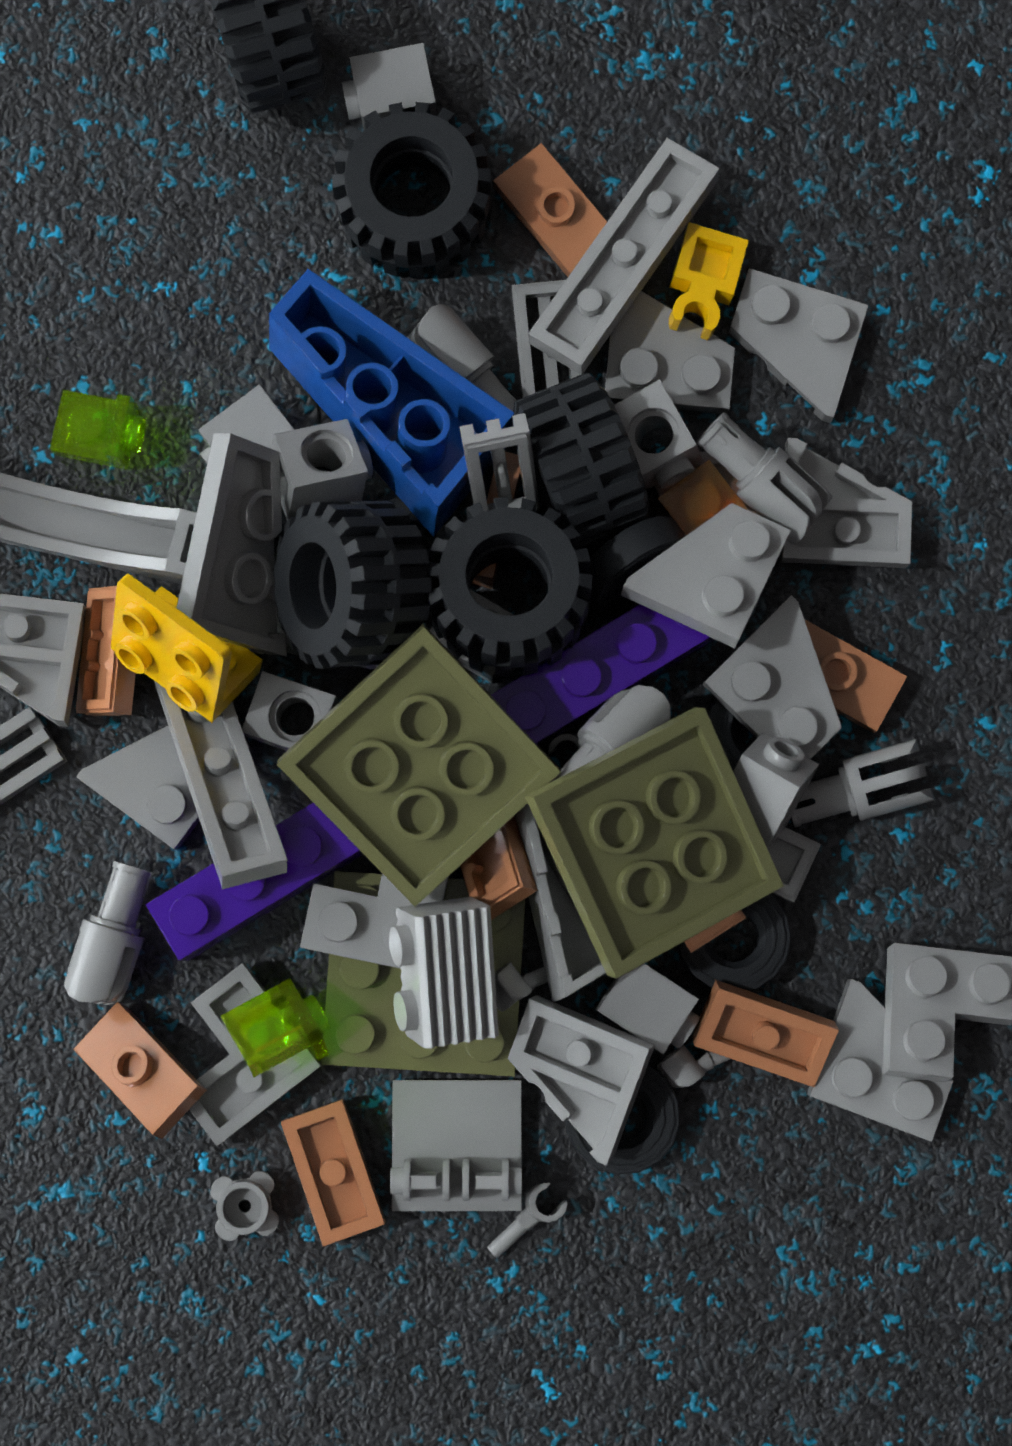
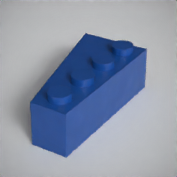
M309 269L304 272L269 313V349L333 422L348 419L356 442L363 441L367 445L374 470L434 537L471 491L459 426L473 424L474 433L479 434L487 432L486 421L499 418L501 429L512 427L514 412ZM491 450L479 453L482 476L493 464Z

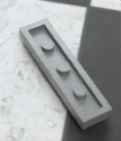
M666 138L529 331V344L578 374H583L718 182L720 168Z
M154 681L222 889L287 873V857L233 702L211 723L198 712H189L179 707L169 697L166 689Z

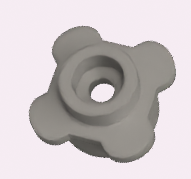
M256 1171L250 1178L233 1180L229 1176H221L212 1184L210 1190L211 1197L217 1201L216 1213L218 1221L215 1224V1231L220 1238L226 1241H233L239 1235L257 1232L262 1236H268L276 1230L279 1224V1216L272 1210L270 1196L275 1183L268 1173ZM241 1200H248L250 1202L251 1209L248 1212H243L239 1209V1202Z

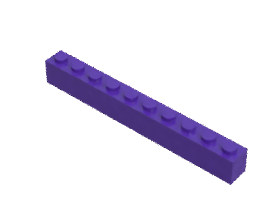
M639 604L575 643L572 649L569 647L562 651V659L552 666L546 661L538 666L537 673L526 676L522 675L491 694V696L541 747L595 714L616 693L631 689L634 686L643 685L712 643L715 639ZM312 803L275 825L287 857V873L222 889L213 863L145 905L179 961H190L364 854Z

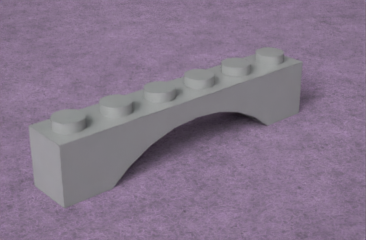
M0 473V542L182 584L197 512L180 508L158 507L107 499Z

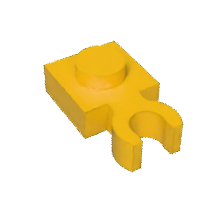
M691 222L688 223L669 287L685 293L680 295L674 303L668 320L669 329L677 331L683 315L693 312L698 314L704 322L701 339L708 341L711 338L720 319V309L717 302L725 305L730 304L735 293L749 240Z

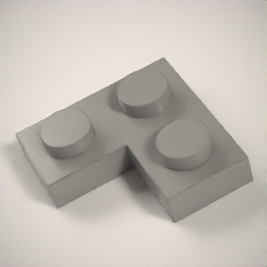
M383 874L377 897L313 884L300 948L400 968V966L398 967L394 964L391 957L389 932L391 927L396 926L398 922L395 913L397 907L413 904ZM449 876L419 904L443 901Z
M893 943L887 948L882 1075L947 1082L953 1078L955 1019L1012 1025V957Z
M241 963L191 1002L229 1053L227 1057L197 1079L207 1091L189 1109L214 1144L218 1146L322 1065L246 963Z

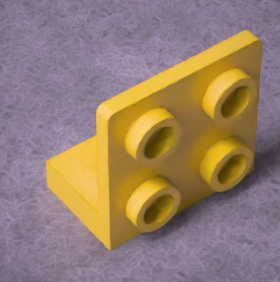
M126 574L117 583L111 649L115 652L119 661L130 671L137 674L145 673L164 687L169 697L179 707L189 712L196 711L213 723L260 673L263 659L248 648L219 640L176 608L178 597L161 586L154 592L132 575Z

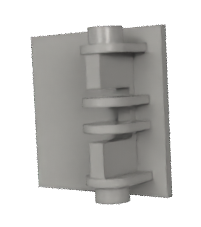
M393 1080L392 1168L390 1170L392 1211H521V1080Z

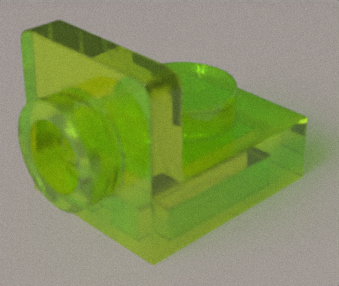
M63 390L49 450L55 456L127 470L131 453L139 454L145 437L146 418L139 416L140 409L131 396L118 394L116 400Z
M290 978L220 1016L228 1034L253 1077L264 1073L307 1048H310L317 1061L329 1055L322 1033L331 1029L326 1015L313 994L302 999Z

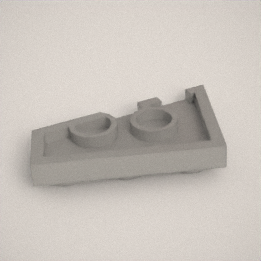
M214 433L176 608L221 641L269 655L287 657L286 634L277 633V611L274 598V538L282 531L280 455L278 451L232 433Z

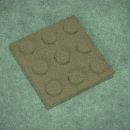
M424 624L277 761V766L415 907L528 803L525 798L526 795L549 784L561 773L556 763Z
M694 707L525 796L607 976L616 979L784 886L705 708Z
M335 871L334 888L377 897L382 874ZM448 878L444 900L469 897L464 879ZM525 899L491 920L494 972L511 962L521 975ZM329 954L321 1065L515 1077V1067L508 1060V1056L518 1030L519 1000L503 1012L497 1009L499 1036L496 1038L436 1046L433 1049L423 1048L407 1037L405 1031L402 1032L399 1029L395 1019L393 1001L395 993L401 991L403 985L400 978L401 969Z

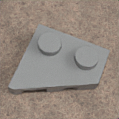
M787 438L785 452L826 488L833 497L799 543L791 544L786 540L781 550L780 562L907 568L910 565L912 501L887 487H877L871 484L863 474L843 463L839 466L806 448L807 443L800 439Z
M0 594V688L56 725L68 727L83 641L86 614L84 603Z
M535 995L529 998L508 1060L529 1083H533L541 1089L545 1102L563 1122L568 1119L593 1148L589 1153L595 1160L607 1166L613 1161L655 1045Z

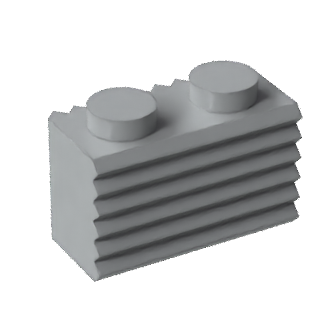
M464 897L418 904L416 907L414 905L397 907L395 913L398 922L396 926L390 929L389 947L394 964L398 967L400 966L402 971L400 978L403 985L401 991L395 993L393 1001L395 1019L399 1029L402 1032L405 1031L406 1036L421 1047L430 1049L436 1046H447L448 1044H459L460 1042H471L473 1040H483L499 1036L490 906L473 897Z

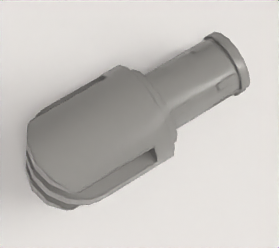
M438 304L431 307L407 338L513 411L514 402L517 400L490 370L494 366L491 362L494 355L482 344L450 306Z
M725 412L706 429L696 442L699 447H702L709 455L720 462L738 480L735 485L739 488L736 495L759 516L791 530L786 539L791 544L799 543L833 497L826 488L783 449L777 447L773 450L769 447L767 450H764L756 441H753Z
M638 685L631 689L622 690L609 698L578 731L580 749L560 769L561 773L551 782L670 720V704L664 693L654 687Z
M917 739L843 759L844 766L838 767L839 774L810 782L800 802L813 798L815 799V804L795 809L792 815L794 827H800L801 824L847 811L851 812L852 817L858 815L860 821L934 801L932 788L910 794H901L869 805L866 793L928 776L924 763L866 780L861 779L858 769L879 762L885 763L896 760L900 756L920 751Z
M113 862L112 867L114 868L98 916L91 915L90 920L83 919L79 930L80 933L64 982V987L70 997L79 1002L114 1005L117 1001L121 1002L123 1000L139 952L145 940L144 937L139 936L141 930L135 928L150 879L153 878L154 873L120 862Z

